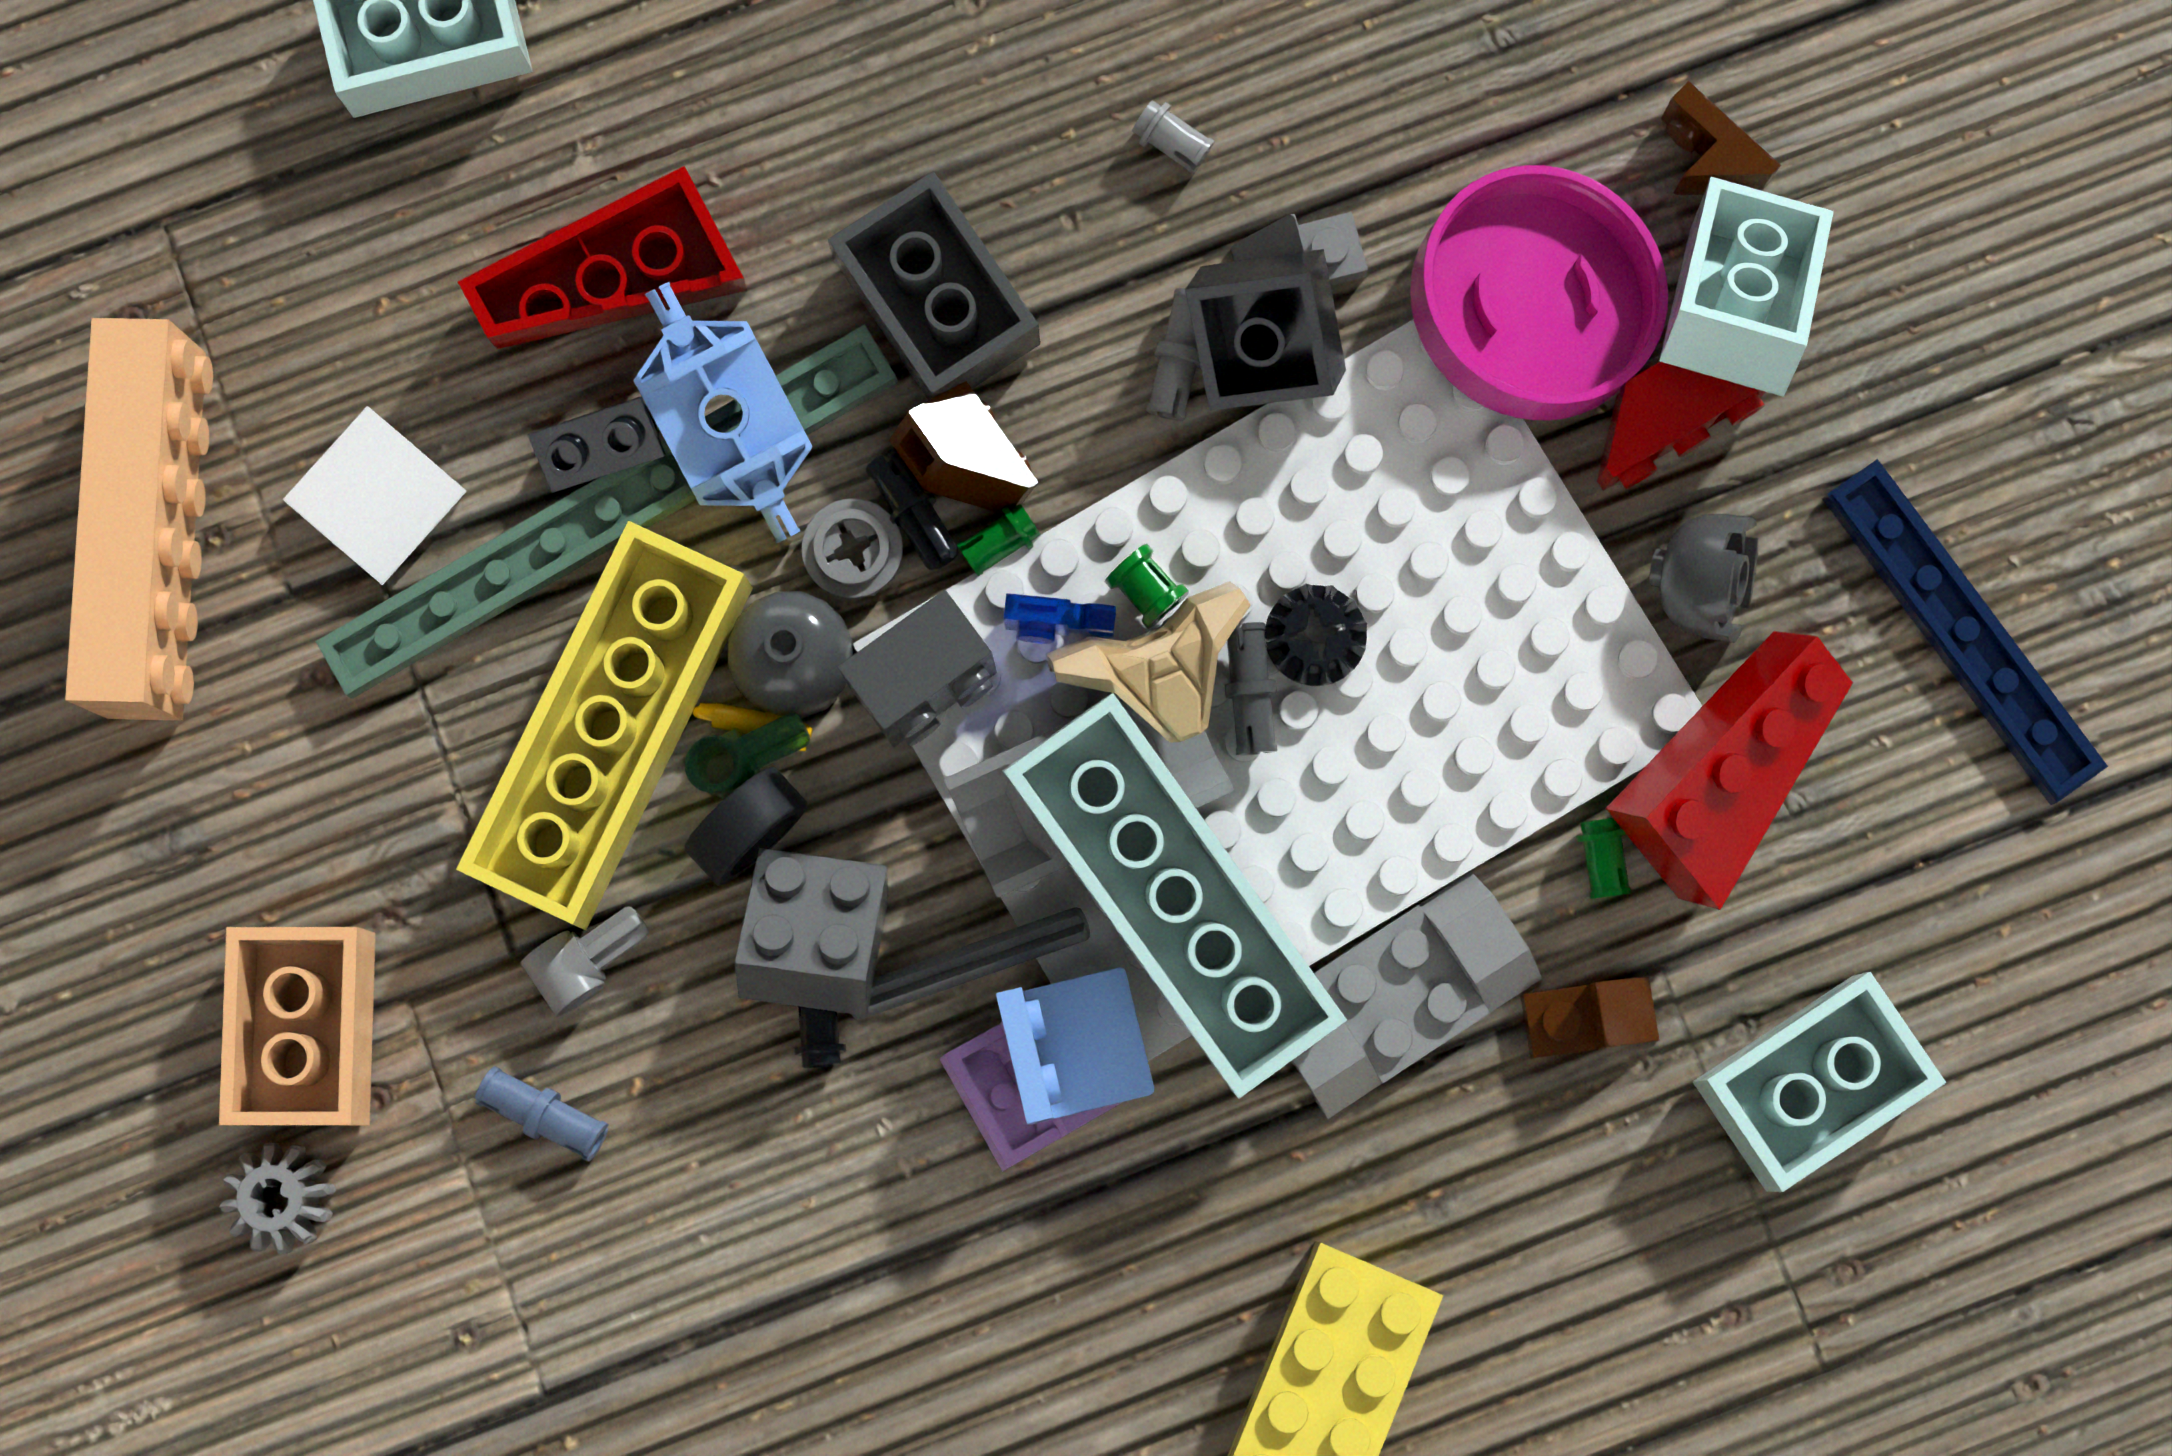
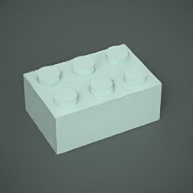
M313 0L335 93L353 118L533 72L515 0Z
M1710 177L1690 228L1659 361L1784 397L1807 347L1834 211Z
M1871 972L1851 976L1693 1081V1084L1765 1191L1784 1192L1946 1083Z

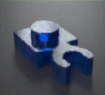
M1006 593L1004 609L1005 629L1017 631L1016 639L1020 641L1051 644L1055 642V635L1069 636V633L1098 638H1114L1116 606L1093 603L1077 604L1071 603L1070 599Z

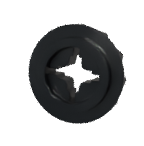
M1306 583L1282 595L1268 615L1265 625V643L1268 655L1275 667L1283 675L1299 684L1324 686L1340 681L1356 668L1366 650L1367 622L1364 620L1355 599L1349 598L1344 593L1338 591L1333 585L1321 586ZM1310 609L1314 610V615L1319 618L1322 627L1332 626L1333 629L1342 627L1341 631H1336L1335 635L1326 638L1323 651L1324 660L1319 659L1318 651H1314L1311 641L1289 640L1290 637H1295L1299 632L1307 629Z

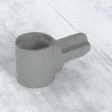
M631 906L624 907L581 938L575 932L570 933V931H564L550 938L531 951L520 964L556 1017H559L577 1008L598 993L605 986L604 980L606 976L602 969L647 939L649 930L636 910Z

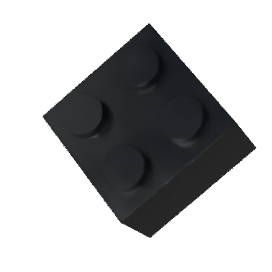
M1324 249L1206 265L1199 268L1186 287L1185 293L1210 411L1334 395L1346 371Z

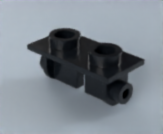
M642 396L531 432L527 435L552 493L666 455L659 439V432L661 431L647 405L644 403Z

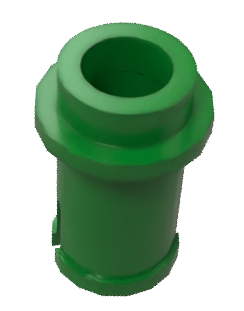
M1018 504L1011 510L1004 506L1001 508L1004 515L964 542L961 541L957 544L977 576L982 575L983 571L1000 562L1022 546L1026 545L1028 549L1034 547L1031 541L1040 536L1041 533L1021 504Z
M1613 818L1580 822L1582 835L1576 836V842H1583L1591 890L1589 892L1590 899L1632 893L1631 887H1629L1622 836L1626 835L1624 830L1620 829V826Z

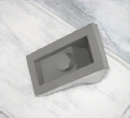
M1352 211L1298 225L1295 214H1290L1233 244L1230 249L1233 261L1324 249L1331 286L1364 278L1368 272Z

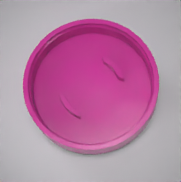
M1524 165L1501 169L1477 179L1461 190L1447 204L1425 235L1418 249L1411 274L1410 297L1414 323L1420 340L1436 367L1459 391L1475 402L1498 413L1520 419H1565L1583 414L1608 401L1646 364L1661 338L1668 310V284L1664 263L1658 246L1642 219L1622 198L1599 182L1574 171L1546 165Z

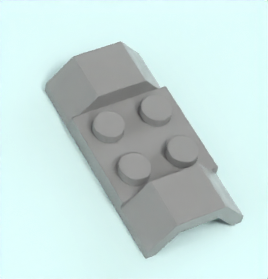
M1122 699L1119 700L1195 808L1235 791L1205 731L1181 742H1169ZM1068 723L944 778L997 898L1069 866L1002 772V770Z
M1470 871L1314 973L1347 1021L1293 1059L1292 1063L1308 1085L1321 1111L1329 1119L1541 980L1542 976L1529 947L1495 896Z

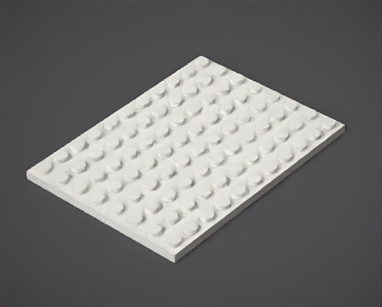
M1413 319L1345 358L1346 371L1334 395L1268 403L1031 541L1034 546L1031 549L1024 545L1000 562L983 571L982 575L977 576L974 573L946 589L992 651L997 673L988 679L993 685L990 691L964 709L957 702L936 717L941 725L932 734L912 747L980 862L944 778L1071 722L1108 694H1111L1110 692L1057 682L1054 672L1049 671L1046 653L1086 637L1126 641L1164 626L1186 598L1229 581L1241 589L1251 605L1238 623V627H1242L1241 623L1263 622L1266 625L1269 613L1281 596L1306 583L1321 586L1333 585L1338 591L1344 593L1349 598L1355 599L1364 620L1367 622L1366 650L1359 664L1349 675L1338 682L1324 686H1308L1292 681L1283 675L1271 661L1266 649L1269 679L1276 680L1277 693L1271 695L1275 744L1278 751L1272 753L1260 752V754L1236 755L1237 743L1232 699L1226 698L1224 686L1231 683L1226 641L1218 653L1209 727L1205 732L1235 791L1196 808L1308 966H1311L1642 770L1695 715L1702 705L1524 419L1504 415L1486 408L1459 391L1440 372L1426 352ZM1144 544H1148L1154 550L1151 558L1176 586L1183 584L1189 590V594L1184 600L1150 629H1147L1142 623L1143 615L1119 588L1110 589L1104 582L1123 560ZM929 600L854 642L853 646L856 652L860 651ZM1310 609L1307 629L1299 632L1295 637H1290L1289 640L1311 641L1314 651H1318L1319 659L1324 660L1323 651L1326 638L1335 635L1336 631H1341L1342 627L1333 629L1332 626L1322 627L1319 618L1314 615V610ZM1114 693L1116 698L1120 700L1121 698ZM1070 865L1000 897L1017 927L1070 908H1081L1089 924V939L1036 959L1051 984L1119 967L1123 968L1127 974L1148 1062L1192 1036Z

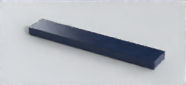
M1878 459L1822 498L2050 805L2058 803L2108 767Z

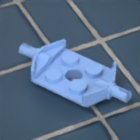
M670 282L659 286V289L670 307L669 311L665 309L655 289L645 294L663 326L661 331L664 336L633 381L699 505L755 506L756 510H760L776 539V543L787 539L776 519L777 515L781 517L790 536L801 531L782 499L785 497L783 489L813 446L747 321H692L690 315H685L670 286ZM717 395H729L735 398L741 405L742 420L737 428L730 432H717L706 423L704 416L705 407L709 400Z

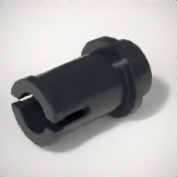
M798 1006L801 1047L795 1048V1055L801 1056L802 1068H823L841 1065L840 1053L846 1052V1044H839L837 1012Z

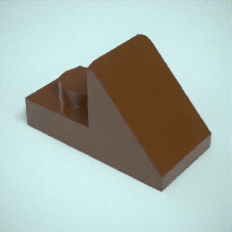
M1690 81L1671 98L1661 117V120L1667 124L1666 129L1669 136L1678 146L1688 152L1695 150L1701 156L1683 175L1673 192L1675 195H1704L1710 177L1762 191L1770 183L1781 166Z
M1649 977L1600 981L1584 986L1520 995L1530 1059L1660 1041Z

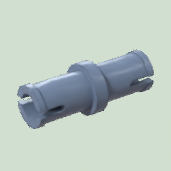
M496 1066L487 1072L475 1095V1104L481 1107L484 1106L522 1125L523 1134L534 1140L543 1136L582 1156V1159L586 1161H591L595 1157L608 1133V1123L599 1121L561 1102L560 1093L550 1088L540 1091L506 1074Z

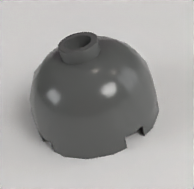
M1704 514L1689 519L1680 526L1671 536L1666 550H1655L1650 567V585L1660 588L1662 607L1673 624L1686 633L1699 637L1731 643L1736 642L1744 625L1732 623L1736 605L1749 609L1756 576L1758 538L1746 537V531L1757 526L1756 519L1732 514Z
M801 591L774 592L755 600L737 618L728 639V668L738 691L756 708L777 716L805 719L828 709L837 700L836 697L846 686V681L837 666L854 655L853 640L843 618L826 601Z

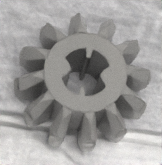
M265 1143L261 1152V1159L253 1153H244L239 1157L240 1166L246 1176L227 1174L223 1179V1183L228 1188L237 1191V1199H226L220 1203L219 1207L222 1212L240 1213L241 1216L232 1224L229 1231L234 1237L243 1236L252 1231L250 1238L251 1250L256 1252L265 1251L272 1242L278 1254L290 1253L293 1251L295 1237L305 1244L312 1243L317 1239L316 1230L310 1219L319 1222L331 1220L333 1213L328 1208L318 1205L319 1197L335 1194V1185L316 1184L315 1179L324 1172L326 1164L321 1159H315L304 1165L306 1158V1148L304 1146L291 1145L283 1154L279 1143ZM271 1187H281L280 1194L289 1199L286 1208L275 1209L276 1202L268 1198Z

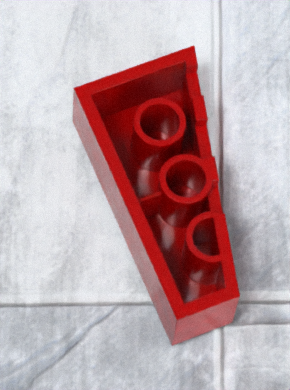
M685 166L457 281L484 333L496 349L654 313L655 311L650 301L645 296L646 293L653 289L656 290L665 309H670L659 289V286L670 282V286L681 306L747 291L744 277Z
M1773 631L1607 806L1606 810L1624 830L1626 835L1678 899L1721 910L1852 686L1853 682L1818 636Z

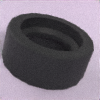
M766 768L735 789L702 820L687 839L685 851L717 886L726 884L756 863L759 848L772 849L790 831L806 811L807 801L777 768Z

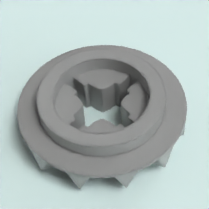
M843 499L825 506L811 519L802 540V558L810 577L824 592L847 600L864 596H875L889 581L895 579L903 556L902 538L897 524H892L890 515L883 508L862 499ZM844 526L848 534H852L857 542L865 540L870 542L878 538L871 542V546L863 551L865 560L863 565L866 570L861 573L858 567L853 566L849 559L840 561L835 559L828 563V561L836 558L835 554L843 550V543L841 541L843 536L840 528Z

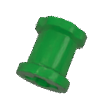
M1144 544L1123 560L1104 582L1110 589L1119 588L1143 615L1142 623L1147 629H1150L1177 607L1189 594V590L1183 584L1176 586L1151 558L1154 550L1148 544Z

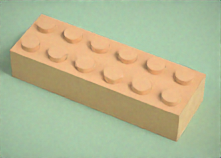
M91 319L65 700L107 719L183 721L184 704H189L193 696V672L190 666H186L188 641L195 639L198 626L197 610L195 605L190 603L192 579L199 577L202 563L200 545L197 541H194L196 517H201L205 509V487L203 481L198 479L200 455H206L209 447V427L207 420L202 418L204 394H209L212 390L213 367L210 358L206 356V352L169 319Z

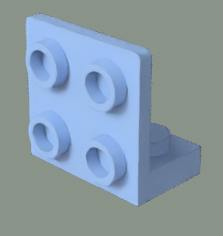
M1119 967L1023 991L1022 987L996 993L1028 1125L1153 1094L1154 1084L1127 974L1123 968Z

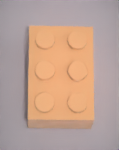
M226 927L219 1125L370 1126L375 932L359 927Z

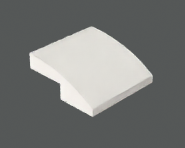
M366 406L283 500L383 585L467 491L370 407Z

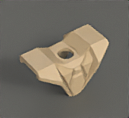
M1229 581L1186 598L1164 626L1126 641L1086 637L1046 653L1049 671L1054 672L1057 682L1115 693L1167 741L1181 742L1201 734L1209 727L1218 653L1251 605L1241 589Z

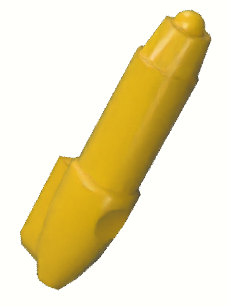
M700 703L699 706L693 709V715L696 718L712 721V728L758 736L764 740L763 744L806 751L807 742L812 736L813 728L795 717L777 716L769 712L721 703Z

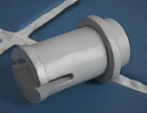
M1152 100L1138 118L1132 132L1141 137L1139 141L1141 146L1145 147L1150 143L1185 167L1193 175L1210 152L1215 141L1212 138H1207L1169 112L1172 106L1169 103L1165 102L1161 106Z

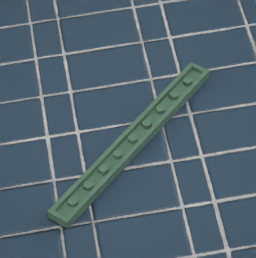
M865 324L776 375L806 435L811 434L898 383L896 375ZM736 399L705 416L706 423L717 432L726 433L734 430L742 420L741 405ZM661 441L666 453L664 457L597 478L315 641L345 695L351 699L357 697L616 547L628 521L647 529L697 500L666 441Z

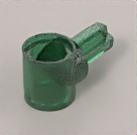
M790 712L745 735H742L739 729L735 728L720 736H706L697 740L688 750L685 758V772L689 781L697 789L716 798L725 799L735 789L761 772V768L808 746L810 736L803 720L796 712ZM720 752H729L734 763L731 775L722 783L712 784L707 775L709 761Z

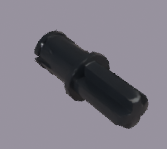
M895 449L888 451L887 455L890 458L888 462L883 454L879 455L867 465L866 472L869 477H872L893 512L890 516L892 524L896 523L897 526L902 527L927 569H940L948 565L958 556V547L933 508L936 502L934 495L923 491Z

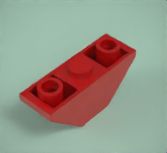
M1664 362L1656 363L1628 380L1616 396L1598 472V484L1603 491L1619 481L1625 489L1635 486L1658 470L1654 463L1656 459L1673 449L1679 458L1683 457L1711 439V435L1707 430L1725 418L1734 426L1761 410L1765 406L1761 397L1766 392Z

